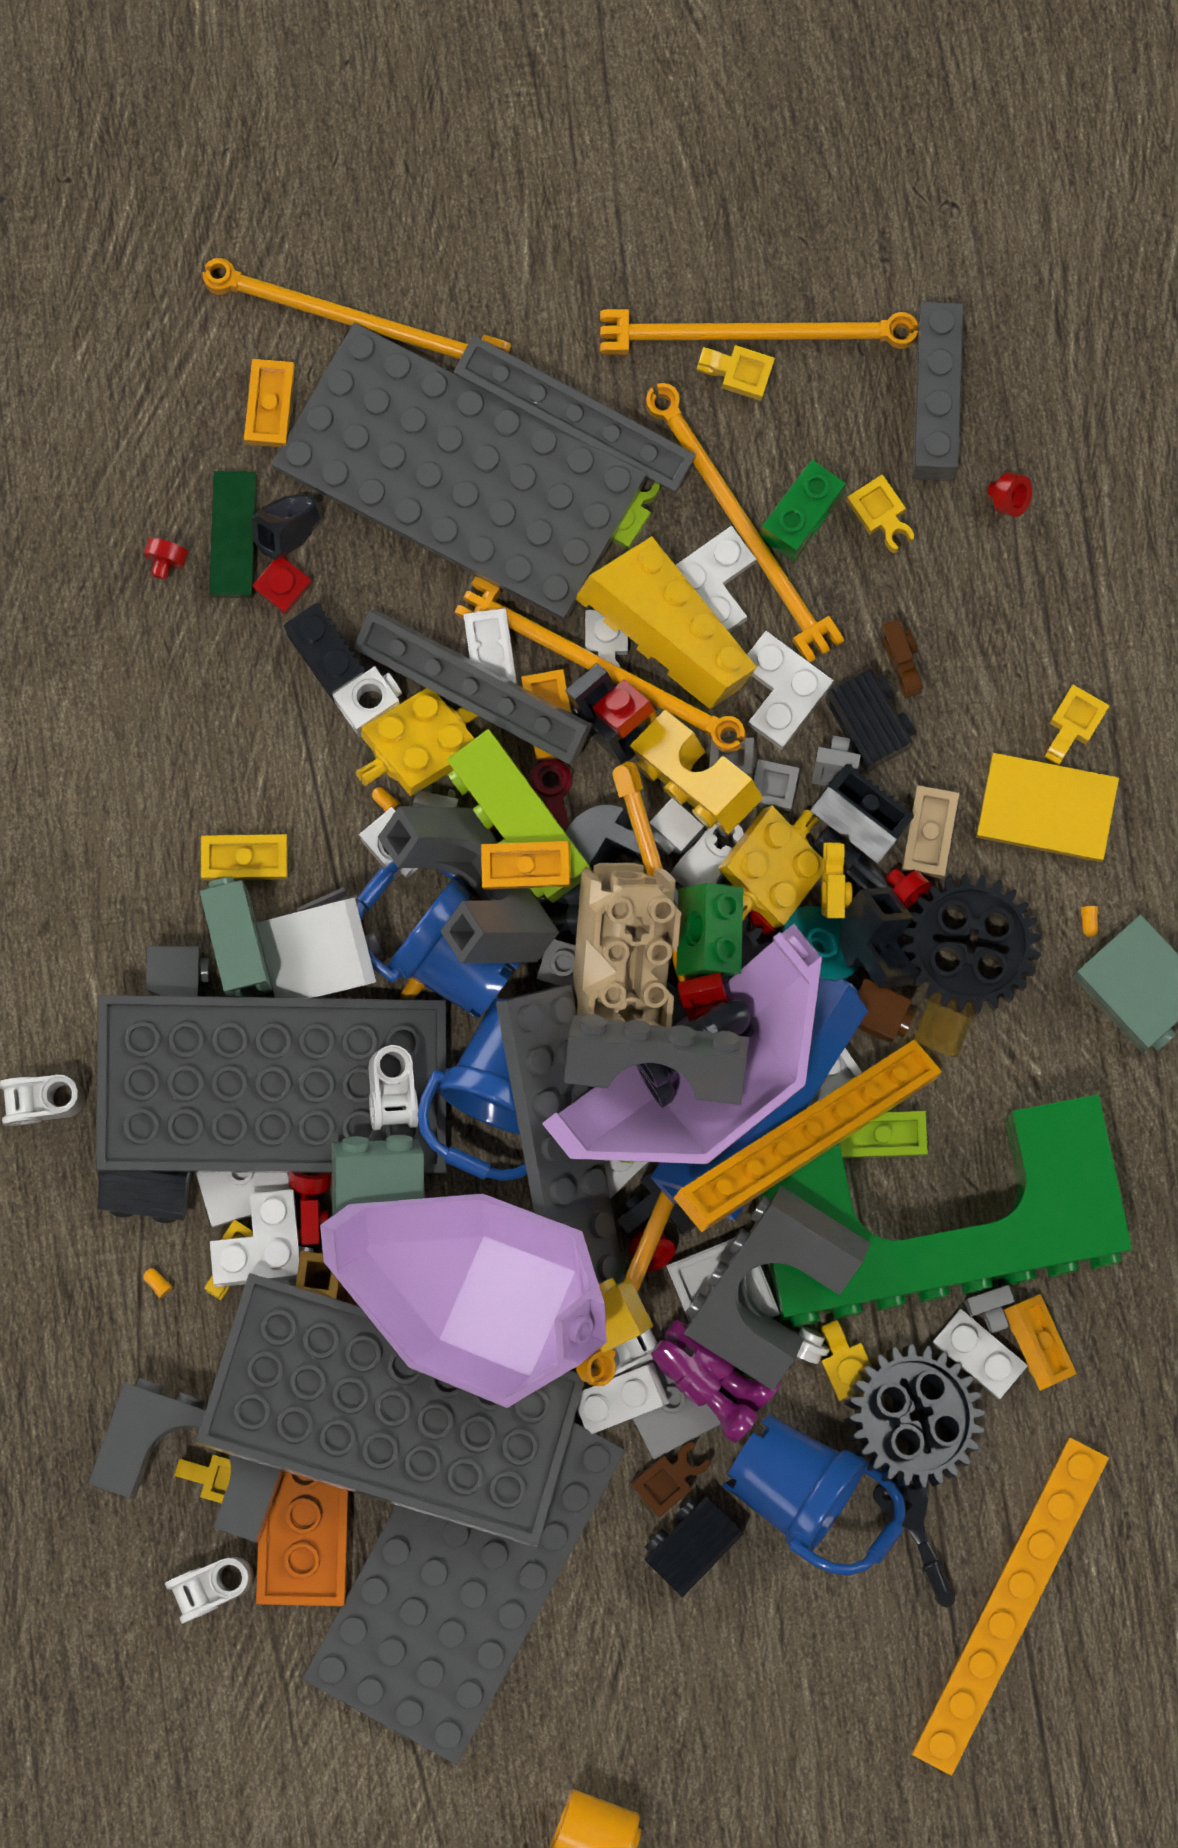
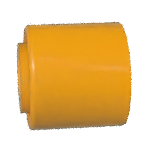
M572 1789L557 1824L550 1848H637L642 1829L638 1828L640 1815L637 1812Z

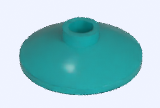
M804 906L794 911L783 926L782 933L795 924L817 953L822 956L819 978L831 981L847 979L858 967L849 968L841 951L839 936L842 918H826L821 915V907Z

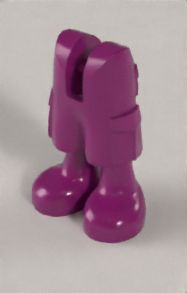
M675 1320L665 1333L667 1341H659L650 1353L652 1358L659 1366V1369L676 1382L675 1385L679 1391L695 1406L700 1407L707 1404L720 1421L722 1433L732 1443L738 1442L758 1418L756 1412L773 1397L780 1387L781 1381L774 1390H771L756 1379H748L733 1370L734 1365L685 1335L684 1332L688 1325ZM721 1385L735 1398L738 1404L733 1403L719 1391Z

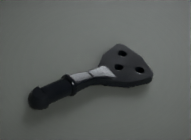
M895 1476V1477H893L891 1480H892V1481L897 1485V1487H898V1484H897V1476ZM909 1485L903 1488L898 1487L904 1502H909L912 1505L911 1509L905 1510L906 1516L902 1527L909 1532L918 1546L924 1565L922 1571L928 1577L935 1594V1600L942 1607H951L955 1602V1592L951 1588L942 1568V1560L937 1559L928 1542L924 1526L929 1501L927 1488L912 1490L909 1488ZM879 1486L873 1491V1499L887 1518L893 1520L895 1515L894 1502L892 1499L885 1500L883 1498V1495L888 1491L883 1486Z

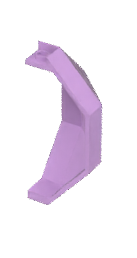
M793 924L782 934L779 932L775 935L773 942L741 970V974L735 975L725 984L730 1001L741 1000L748 1006L753 1026V1035L749 1038L741 1105L696 1100L690 1083L683 1075L676 1072L671 1078L674 1100L662 1108L651 1095L636 1065L618 1074L609 1088L594 1087L560 1113H554L542 1124L570 1159L709 1164L805 1087L822 956L817 953L795 924ZM684 1017L674 1026L688 1023V1017Z
M485 1194L349 1204L320 1225L324 1263L409 1368L505 1408L512 1406L577 1367L607 1342L605 1304L583 1232Z

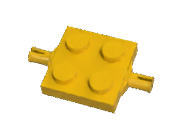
M426 688L361 727V737L374 752L375 760L357 769L356 775L360 782L362 781V784L367 786L383 774H387L398 781L411 797L454 770L447 759L475 739L467 730L466 724L479 716L463 707L454 710L446 705L437 693Z
M773 806L763 808L718 867V870L733 886L743 887V920L752 909L760 913L774 928L784 926L820 878L822 872H824L823 858L809 845L806 839L808 833L818 822V817H812L814 813L810 810H804L794 825H791Z

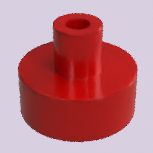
M1007 472L997 482L993 481L990 483L987 493L990 498H993V505L998 513L1019 517L1027 510L1031 502L1032 483L1025 475Z
M149 538L143 556L154 562L150 575L160 580H166L170 568H184L189 551L167 540Z
M896 868L886 877V881L893 887L894 892L908 911L916 905L915 902L918 897L923 898L931 887V883L918 870L905 876Z
M289 1173L288 1185L291 1189L300 1193L302 1201L317 1200V1194L324 1193L331 1188L332 1173Z
M646 1226L639 1227L633 1234L634 1238L628 1248L631 1259L634 1257ZM663 1230L646 1272H653L663 1268L674 1256L675 1246L665 1230Z

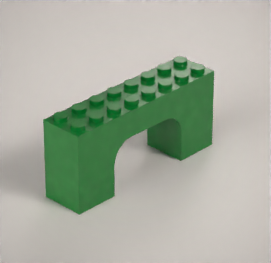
M1099 1094L1013 1110L1004 1119L1017 1180V1196L1009 1214L996 1222L905 1240L880 1238L869 1232L855 1215L840 1144L832 1147L757 1196L758 1205L764 1195L772 1199L778 1188L782 1186L871 1243L862 1264L840 1295L795 1267L780 1263H769L777 1306L780 1312V1321L791 1320L792 1328L818 1323L817 1321H820L819 1314L833 1312L835 1320L860 1315L863 1312L862 1306L876 1304L877 1311H884L902 1307L906 1304L905 1298L919 1295L920 1303L946 1298V1296L950 1295L949 1289L962 1287L963 1295L989 1290V1288L993 1287L992 1281L1004 1279L1006 1286H1013L1036 1279V1272L1047 1270L1048 1278L1073 1274L1079 1270L1078 1264L1090 1262L1091 1270L1115 1266L1117 1263L1123 1262L1122 1255L1131 1251L1132 1246Z

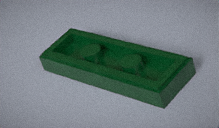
M214 471L209 595L211 598H253L255 542L253 541L251 518L256 514V472Z

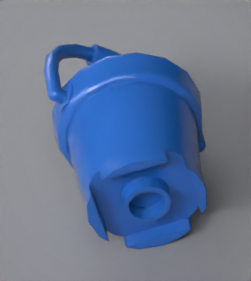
M394 861L385 868L380 867L356 898L360 920L365 911L371 909L394 879L393 874L400 869ZM439 870L449 877L451 881L431 905L388 965L377 959L369 950L368 952L373 969L388 981L396 982L399 977L404 980L413 978L478 1020L521 962H460L440 931L462 901H471V892L467 889L469 885L451 873Z
M496 998L489 1005L488 1010H486L457 1065L449 1069L446 1068L444 1073L439 1070H434L431 1073L421 1096L417 1116L420 1133L429 1147L445 1158L444 1162L483 1180L487 1177L507 1181L519 1179L527 1175L525 1163L518 1168L508 1170L491 1168V1164L452 1146L448 1148L439 1142L430 1129L428 1118L431 1100L437 1087H439V1094L461 1112L498 1129L520 1135L496 1007L497 1001L505 999Z
M771 1414L765 1417L761 1423L768 1428L764 1430L761 1437L753 1432L727 1474L733 1479L724 1482L722 1487L741 1499L786 1536L785 1542L789 1545L790 1550L815 1567L831 1574L850 1576L867 1571L875 1563H881L903 1533L902 1524L906 1516L905 1502L897 1485L892 1480L883 1482L881 1480L882 1471L879 1469L869 1472L867 1470L869 1463L863 1458L847 1450L839 1453L783 1423ZM863 1473H865L888 1491L894 1502L895 1515L893 1520L886 1524L867 1550V1556L863 1560L851 1564L833 1563L820 1557L813 1551L832 1527L856 1489Z

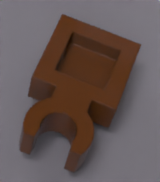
M899 619L883 624L880 636L893 671L898 676L905 699L920 694L923 685L913 663L912 654L917 653V647L910 629L903 630Z
M689 1442L680 1449L678 1461L673 1465L663 1456L631 1483V1486L658 1518L692 1490L684 1479L689 1475L704 1473L711 1464L708 1459L697 1467L690 1466L687 1463L686 1456L696 1446L694 1442Z

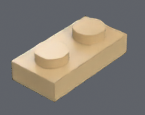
M917 785L912 808L914 818L909 825L901 871L911 873L918 870L922 875L944 879L959 793Z

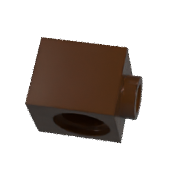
M865 978L857 996L868 1009V1012L857 1029L889 1044L893 1042L896 1035L904 1038L915 1014L907 1011L912 1000L887 988L880 989L876 983Z

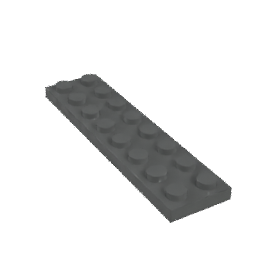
M557 986L497 1001L496 1007L534 1213L582 1231L598 1284L613 1277L617 1285L623 1282L625 1277L603 1160L570 1159L542 1124L554 1113H560L590 1091V1086L564 1083L568 1036L573 1015L577 1016L572 986Z

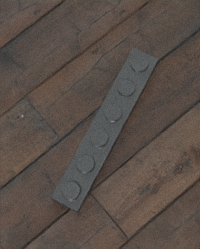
M475 335L472 336L453 371L455 375L597 450L601 449L646 472L648 479L674 493H677L696 458V454Z
M376 609L368 611L353 649L568 764L576 763L591 730V723Z

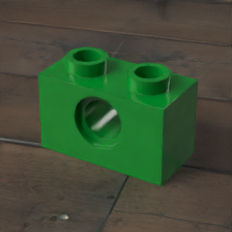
M811 459L762 525L761 537L764 542L795 563L843 498L846 483Z
M703 883L678 889V910L681 912L677 947L676 975L698 977L720 973L723 978L741 974L743 887Z

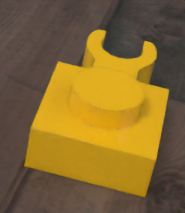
M883 474L847 497L846 502L869 535L879 529L882 530L885 535V545L890 552L894 554L898 552V546L892 540V536L896 533L904 534L910 544L913 542L914 533L912 529L897 518L905 513L906 508Z
M823 843L824 872H822L821 915L826 918H845V908L852 902L851 882H845V875L843 874L844 844Z

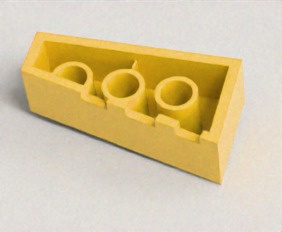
M652 536L589 575L577 594L576 600L585 608L590 605L604 616L603 622L613 631L621 630L639 645L637 650L647 659L652 657L668 669V676L708 709H712L739 691L757 668Z

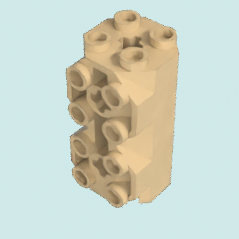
M598 863L594 865L593 873L589 868L582 870L572 988L577 1016L595 1014L607 1020L623 1022L642 1020L650 1025L672 1026L674 996L666 988L669 959L679 943L681 912L674 905L676 879L666 870L655 868L654 876L643 874L644 865L636 863Z

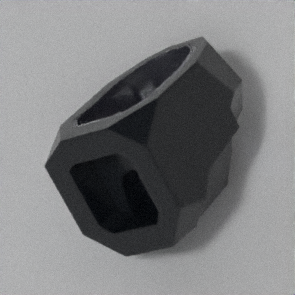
M292 495L263 506L251 518L253 541L261 553L273 560H277L302 546L321 520L322 511L319 502L308 495Z

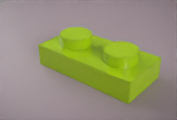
M926 1111L886 1112L839 1143L842 1158L927 1156Z

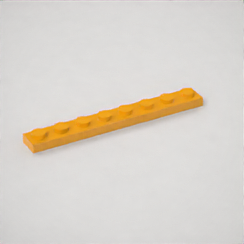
M914 1039L681 1188L674 1196V1200L698 1229L704 1232L935 1081L942 1071Z
M1070 1437L1067 1439L911 1755L951 1776L953 1775L1109 1457Z

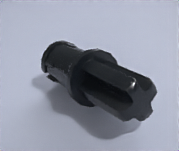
M831 827L812 847L823 856V843L844 844L843 874L859 890L890 887V884L862 858L864 853L862 851L857 853Z

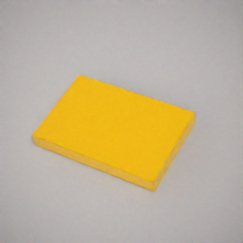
M993 753L976 838L1102 863L1105 856L1119 778Z

